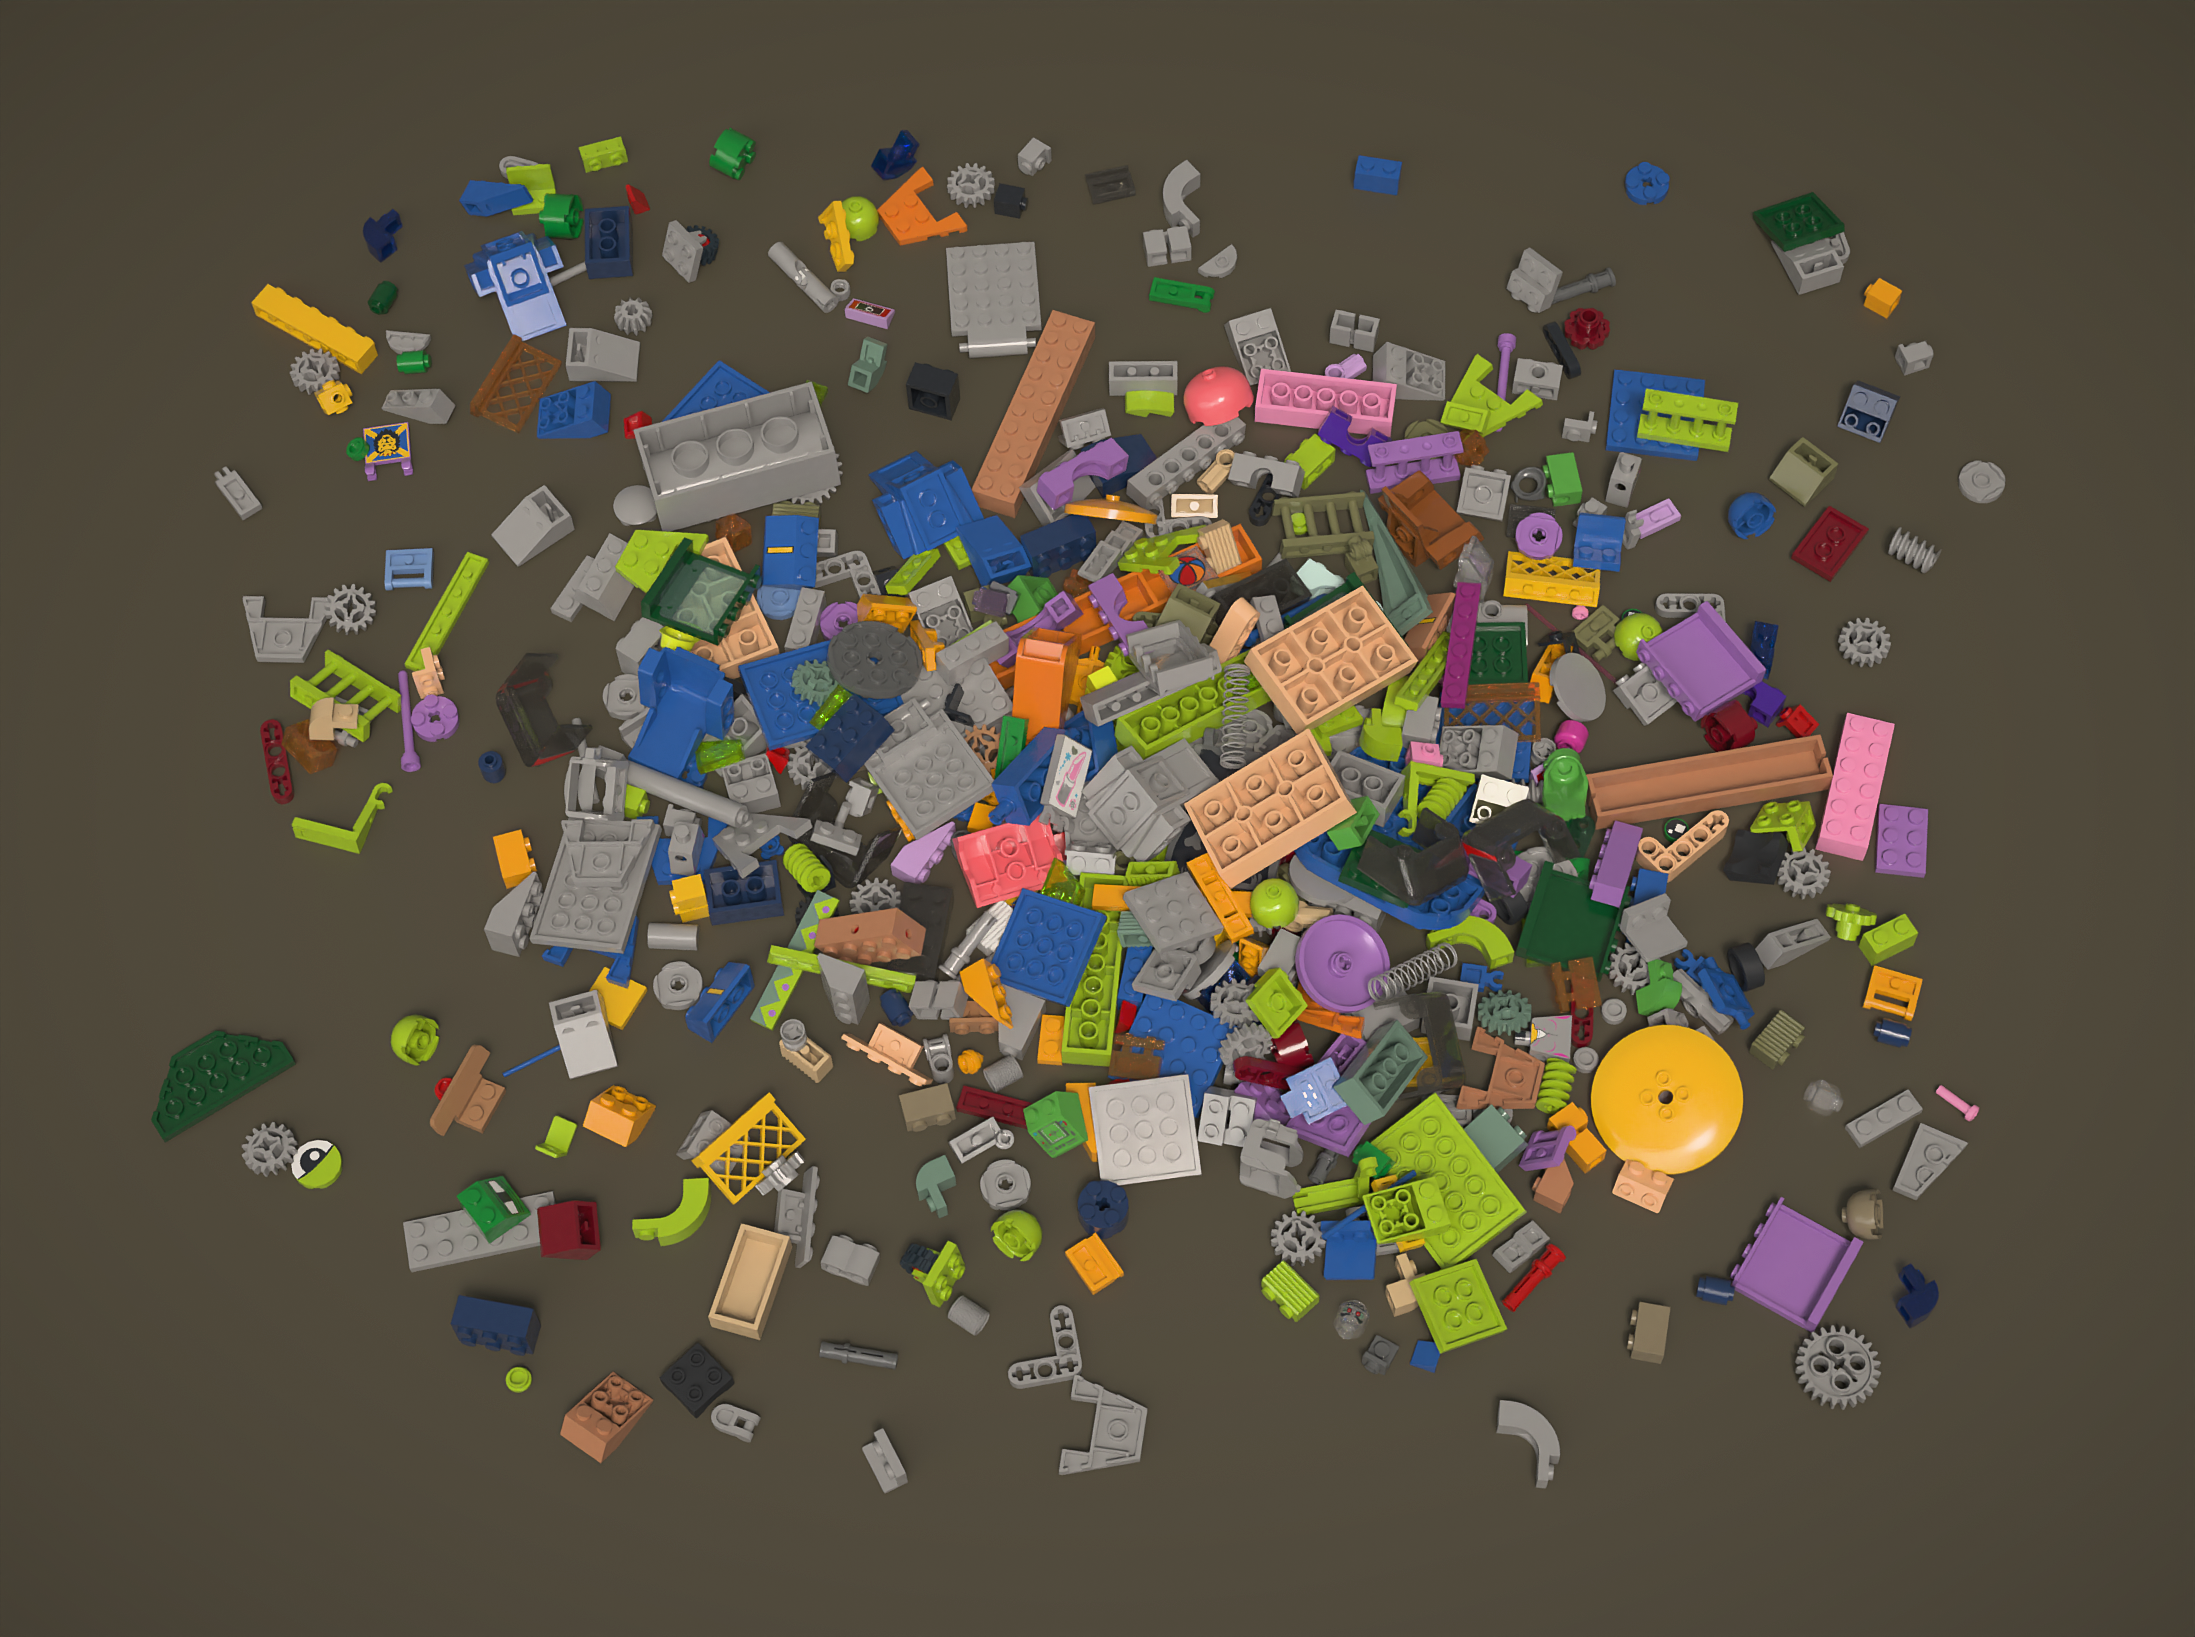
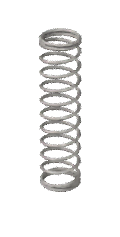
M1230 664L1224 668L1226 673L1224 675L1226 680L1224 688L1226 691L1223 693L1225 697L1223 706L1225 709L1222 711V714L1225 717L1222 720L1224 727L1221 729L1224 736L1221 738L1223 745L1220 749L1223 754L1220 756V765L1229 769H1239L1246 765V760L1242 758L1246 753L1240 750L1225 752L1223 747L1227 745L1233 748H1244L1247 744L1241 741L1225 743L1223 738L1227 736L1233 739H1245L1247 735L1241 732L1226 734L1224 729L1227 727L1233 730H1245L1248 726L1242 723L1226 725L1224 720L1228 718L1233 721H1245L1248 717L1242 714L1226 716L1225 711L1228 709L1234 712H1246L1249 709L1242 705L1227 707L1225 702L1246 703L1249 699L1243 696L1227 698L1226 692L1247 694L1249 690L1243 687L1227 689L1226 684L1248 685L1250 681L1243 678L1228 680L1226 676L1245 677L1250 675V668L1244 664ZM1231 668H1241L1237 670L1228 671V669ZM1238 680H1239V681H1246L1247 683H1235V682H1232V681H1238ZM1237 689H1239V690H1246L1247 692H1235V691H1232V690H1237ZM1240 698L1246 699V701H1235L1231 699ZM1240 707L1245 708V710H1235L1231 708ZM1239 716L1245 717V719H1235L1231 717ZM1239 725V726H1245V727H1244V728H1235V727H1231V726ZM1238 734L1244 735V737H1235L1230 735ZM1235 743H1236V744H1244V745H1243V746H1234V745H1230V744H1235ZM1229 753H1243V755H1234ZM1228 760H1235V761H1240V762H1243V763H1241V764H1233V763H1229V762H1226V761H1228Z
M1440 943L1436 947L1404 961L1403 964H1399L1383 974L1371 978L1368 981L1369 994L1376 1002L1383 1003L1388 1001L1390 997L1393 998L1397 994H1401L1403 990L1407 991L1410 987L1421 984L1423 980H1428L1430 976L1435 977L1436 974L1442 973L1443 970L1446 971L1454 967L1458 960L1457 953L1450 944ZM1441 946H1445L1452 951L1454 956L1452 965H1450L1448 955L1444 950L1440 949ZM1439 950L1446 955L1448 965L1442 961ZM1429 953H1433L1434 960L1429 956ZM1435 955H1436V957H1437L1439 963L1442 965V968L1438 965V963H1437V961H1436V958H1435ZM1423 956L1427 957V963L1422 960ZM1429 959L1433 962L1435 971L1430 966ZM1416 960H1420L1421 967L1416 963ZM1422 962L1428 968L1429 974L1426 973V971L1424 970ZM1410 963L1414 964V970L1409 966ZM1415 965L1420 969L1422 977L1417 973ZM1403 966L1407 967L1408 975L1404 970H1402ZM1409 969L1413 972L1415 980L1411 977ZM1430 969L1434 972L1433 975H1430ZM1396 970H1400L1401 977L1396 973ZM1402 972L1408 978L1409 984L1406 983V981L1404 980ZM1390 973H1393V974H1394V980H1395V982L1393 981V979H1392L1391 977H1389V974H1390ZM1383 976L1387 977L1388 985L1383 980ZM1396 976L1401 981L1402 987L1397 983ZM1389 979L1393 982L1395 990L1391 987ZM1373 980L1375 993L1380 999H1378L1372 991L1371 984ZM1376 980L1380 981L1381 988L1386 994L1385 999L1381 998L1377 993L1375 987ZM1403 982L1408 986V987L1405 988V989H1404ZM1396 984L1401 989L1400 992H1397ZM1390 989L1394 992V995H1390Z

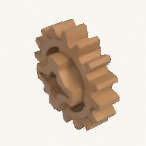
M983 724L982 729L979 730L976 725H973L974 731L970 732L966 729L967 737L964 739L969 744L974 738L971 749L992 776L991 770H996L998 754L993 762L990 759L999 750L1001 732L996 735L995 727L987 730L986 724ZM983 735L989 736L995 741L988 742L984 740ZM979 742H981V744H982V745L985 747V749H986V750H985V760H984L983 756H981V754L978 752V751H980V743H979Z

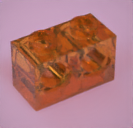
M306 719L286 727L281 745L309 774H313L333 766L338 749L330 740H310V720Z

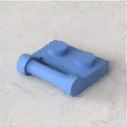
M433 549L386 550V591L404 587L432 589ZM424 573L422 578L394 579L396 574Z

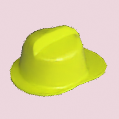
M679 622V623H682V624H684V625H687V626H690V627H692V628H695V629H698V630L702 631L700 628H698V627H696V626H694V625H691V624H688V623ZM667 626L659 630L661 633V647H667L674 651L677 647L691 652L695 643L701 640Z

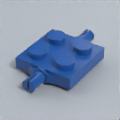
M1708 957L1704 960L1707 968H1703L1697 973L1702 981V988L1709 994L1713 1001L1712 1006L1718 1013L1733 1016L1737 1020L1740 1029H1747L1750 1026L1748 1019L1755 1014L1734 975L1722 971L1716 964L1714 957Z

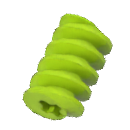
M1444 777L1438 779L1417 806V816L1421 823L1431 829L1439 828L1464 796L1463 787L1452 778Z
M794 844L786 850L783 856L784 867L793 875L804 890L811 893L817 892V890L820 891L828 885L831 878L830 872L805 844Z
M1548 1058L1547 1065H1545V1073L1542 1077L1543 1082L1540 1085L1541 1091L1538 1093V1100L1535 1106L1544 1113L1556 1114L1567 1106V1103L1564 1101H1568L1570 1095L1566 1092L1572 1091V1086L1568 1083H1573L1575 1079L1570 1074H1575L1577 1069L1562 1059Z

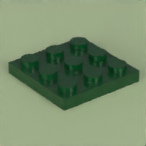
M1814 192L1753 212L1755 222L1784 252L1845 232V224Z
M1525 622L1477 623L1468 690L1528 689Z
M1371 829L1364 844L1352 848L1338 881L1403 909L1408 908L1431 854Z

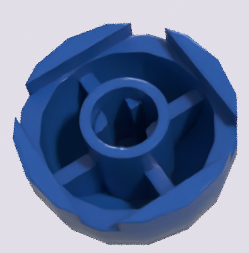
M1747 492L1737 497L1730 505L1728 522L1738 537L1748 539L1747 536L1755 533V537H1758L1773 524L1775 520L1773 514L1774 512L1776 513V509L1764 495L1756 492Z

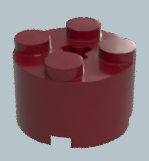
M1736 699L1722 704L1703 716L1701 720V728L1705 727L1707 732L1704 737L1715 752L1744 748L1754 741L1755 730L1758 728L1756 720L1753 717H1749Z
M1297 1019L1279 1038H1271L1273 1045L1270 1046V1050L1276 1059V1063L1302 1069L1315 1065L1312 1054H1309L1305 1035Z

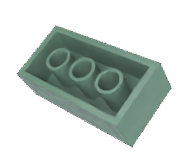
M1395 1020L1377 1029L1333 1088L1360 1121L1366 1125L1386 1115L1428 1056L1401 1023Z

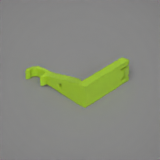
M1410 761L1401 771V774L1405 775L1402 795L1404 810L1398 814L1400 818L1408 820V829L1404 827L1398 834L1403 837H1409L1417 829L1419 784L1433 787L1438 779L1448 777L1459 782L1465 793L1467 786L1475 783V774Z
M380 783L374 787L368 802L352 828L353 832L295 817L292 823L295 837L360 854L377 810L385 809L383 801L377 799L382 792L392 793V787L387 783Z
M1376 1157L1360 1160L1353 1179L1301 1188L1300 1192H1295L1292 1198H1296L1293 1199L1297 1216H1301L1303 1211L1306 1212V1215L1364 1204L1362 1196L1369 1194V1177L1377 1175L1375 1170L1378 1167Z

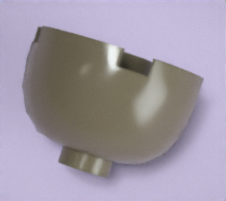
M1879 1189L1857 1191L1848 1199L1847 1207L1842 1208L1843 1223H1848L1849 1230L1861 1239L1880 1240L1883 1234L1877 1235L1878 1227H1884L1882 1199L1877 1200L1876 1194H1881Z

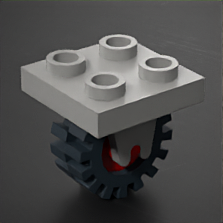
M677 220L669 222L662 256L690 283L696 280L700 263L703 266L706 265V262L710 264L712 260H715L719 238H717L716 233L712 234L711 229L706 231L704 226L701 229L698 228V225H694V228L687 226V229H685Z

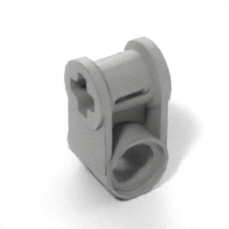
M947 1034L932 1040L922 1039L934 1081L939 1084L949 1083L954 1077V1068ZM939 1067H947L945 1071L937 1070Z

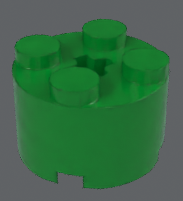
M729 128V130L725 129L715 143L714 148L717 151L715 156L713 154L710 156V167L733 179L741 180L745 172L744 167L747 163L751 164L755 159L756 152L753 149L756 141L732 128Z
M545 194L544 209L539 213V222L544 224L545 236L560 239H575L580 236L584 218H580L579 211H583V204L579 195Z

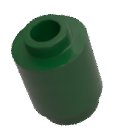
M383 281L378 284L367 302L370 310L378 315L387 314L397 298V287L389 281Z

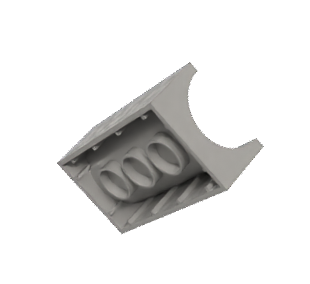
M812 382L633 430L662 531H674L841 485L835 450Z

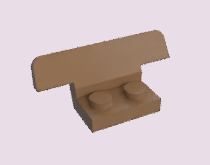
M481 1045L471 1046L430 1119V1125L437 1134L444 1136L453 1119L461 1125L483 1133L506 1093L505 1087L483 1079L480 1074L490 1055V1052Z

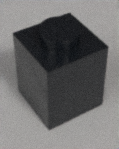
M999 183L994 198L995 214L1020 219L1022 211H1026L1028 207L1025 188Z

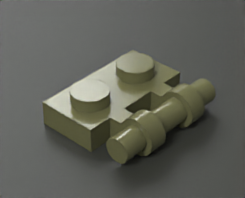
M1602 605L1572 632H1575L1577 643L1583 650L1587 652L1592 647L1597 650L1592 655V658L1599 662L1602 658H1607L1611 655L1612 650L1616 647L1614 632L1620 619ZM1607 634L1610 635L1611 639L1608 642L1604 643L1601 640Z

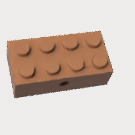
M898 908L820 919L814 946L829 957L863 965H870L872 962L879 961L890 962L893 959H910V957L921 956L926 928Z

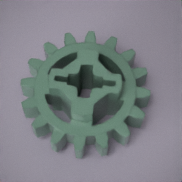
M814 659L813 664L806 660L804 666L799 664L797 670H794L791 687L795 688V694H801L800 700L803 701L807 698L810 705L813 702H817L818 706H821L822 702L831 705L832 700H838L839 695L842 694L843 686L832 676L829 667L826 666V661L818 664L817 659Z
M1498 990L1497 995L1490 992L1489 998L1483 997L1482 1003L1478 1004V1021H1481L1482 1027L1488 1026V1032L1490 1033L1494 1030H1497L1498 1035L1506 1032L1509 1036L1513 1030L1520 1033V1028H1527L1528 1022H1531V1004H1528L1527 998L1521 999V993L1512 995L1511 990H1508L1507 994H1503L1501 990Z

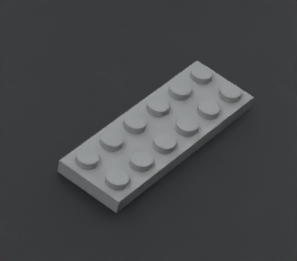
M553 1191L520 1198L531 1215L490 1244L464 1210L403 1222L411 1272L540 1246L537 1209L556 1204Z

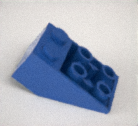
M596 381L541 398L539 401L537 438H592L608 433L611 394Z
M997 515L956 527V531L981 587L991 585L993 581L1000 584L1013 581L1017 575L1025 576L1032 567L1021 543Z

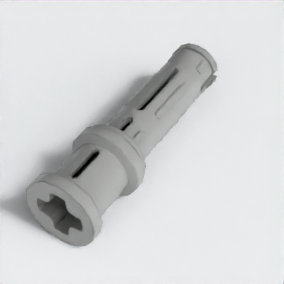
M984 911L961 944L951 949V955L938 968L956 980L958 972L965 964L970 962L971 958L969 956L994 923L997 922V919L987 911Z

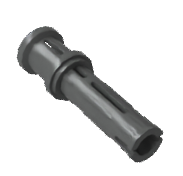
M1608 267L1603 272L1594 275L1590 273L1585 279L1557 288L1551 305L1583 293H1597L1599 289L1604 287L1616 286L1612 269Z

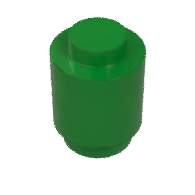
M425 350L406 351L397 355L398 371L405 374L428 372V368L432 365L431 356Z

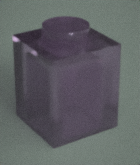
M980 587L979 591H975L972 604L975 605L974 611L1005 617L1010 594Z

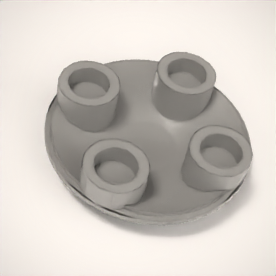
M634 485L627 487L619 492L614 500L613 508L615 515L625 526L652 522L657 517L651 489L646 486Z

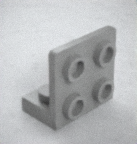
M1104 408L1059 420L1063 435L1058 436V440L1064 446L1070 447L1073 450L1082 448L1084 446L1083 443L1090 441L1095 443L1111 436Z
M1073 841V844H1068L1065 849L1064 855H1067L1066 874L1080 875V872L1115 875L1117 850L1116 848H1111L1112 844L1097 843V846H1087L1085 841Z
M1666 893L1626 908L1623 911L1620 929L1645 962L1653 961L1687 947V940L1667 916L1671 900Z
M713 1110L701 1113L676 1155L683 1160L695 1158L723 1133L731 1123ZM732 1145L730 1147V1158H740L743 1145ZM714 1161L710 1165L716 1174L724 1175L725 1161ZM730 1162L729 1175L737 1162Z

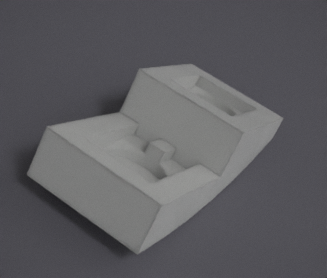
M1531 1221L1518 1230L1512 1239L1496 1249L1492 1256L1511 1273L1539 1251L1550 1238L1534 1221Z

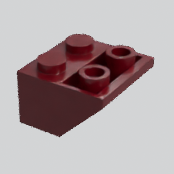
M573 1200L537 1209L541 1257L588 1260L601 1250L596 1202Z

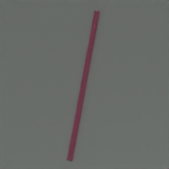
M1525 604L1527 605V610L1553 632L1559 631L1529 604ZM1579 648L1580 654L1584 656L1586 659H1588L1594 665V667H1596L1600 672H1602L1613 683L1618 681L1601 665H1599L1594 659H1592L1581 648Z

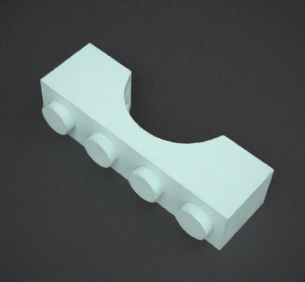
M1309 559L1293 576L1292 589L1307 600H1311L1323 593L1328 594L1344 584L1345 581L1339 575L1329 572L1323 564Z

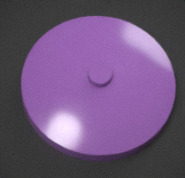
M1331 915L1318 920L1303 933L1296 949V971L1302 987L1317 1004L1337 1013L1358 1012L1376 1002L1369 994L1368 981L1390 970L1388 952L1378 933L1364 921L1349 915ZM1383 976V980L1388 984L1387 977ZM1373 980V981H1372V984H1371V988H1372V991H1373L1374 995L1379 999V997L1376 995L1375 990H1374V980ZM1376 980L1375 987L1377 993L1381 996L1383 990L1380 981Z

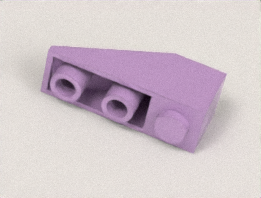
M950 822L922 838L905 845L891 863L892 875L917 889L921 882L924 883L928 879L933 865H937L941 861L946 847L951 846V836L956 832L955 823Z

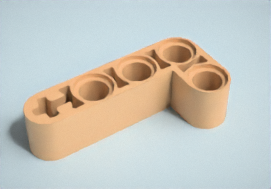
M1243 597L1235 601L1230 607L1209 645L1217 650L1220 664L1238 656L1260 617V612Z
M1713 811L1667 849L1656 839L1644 837L1639 841L1635 856L1636 861L1646 870L1669 874L1668 883L1725 836L1729 818L1723 811ZM1695 838H1702L1704 841L1699 842ZM1643 850H1650L1652 854H1646ZM1677 852H1684L1687 856H1680ZM1661 866H1666V867H1668L1670 870L1665 871V870H1662L1660 867H1661Z

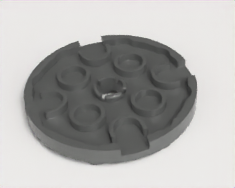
M862 621L843 627L840 633L832 637L827 652V664L835 680L847 690L863 698H894L906 693L917 683L923 662L921 651L915 641L910 636L905 637L899 633L897 627L882 622ZM869 658H877L879 662L875 664V662L871 661Z

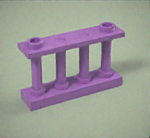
M1459 431L1368 445L1372 467L1376 466L1374 469L1366 470L1365 473L1370 494L1382 492L1381 489L1385 486L1391 490L1418 470H1421L1432 484L1460 480L1456 456H1453V454L1463 453L1464 451ZM1443 456V458L1430 460V458ZM1420 459H1421V461H1419V462L1408 463V461H1414V460H1420ZM1398 463V465L1385 467V465Z

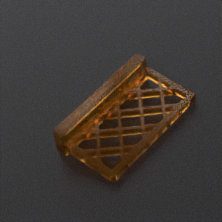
M513 334L472 399L470 414L478 418L481 415L519 434L562 365V361L523 343L521 337ZM523 351L532 354L534 360L522 362L520 356ZM549 362L554 366L551 370L542 372L539 364ZM536 365L538 373L526 376L524 367ZM521 369L523 377L511 380L510 371ZM540 378L542 382L541 387L531 389L528 381ZM525 382L527 391L515 393L513 385ZM510 386L512 394L500 397L499 389ZM530 395V405L520 407L517 398ZM514 399L517 408L504 410L502 402ZM499 403L501 412L491 413L487 411L489 405ZM519 413L521 419L516 425L508 421L507 415Z
M1539 682L1468 685L1466 704H1471L1469 706L1466 705L1465 710L1457 718L1449 712V708H1444V726H1455L1456 724L1465 726L1460 720L1468 712L1477 719L1472 726H1478L1480 723L1488 725L1484 719L1493 711L1501 718L1496 725H1502L1505 722L1513 731L1520 735L1517 742H1541ZM1525 701H1535V709L1529 715L1519 708ZM1501 702H1508L1513 707L1505 716L1495 709ZM1477 703H1484L1489 708L1481 717L1472 710ZM1516 710L1525 717L1517 727L1508 720ZM1529 721L1536 727V735H1525L1520 729Z

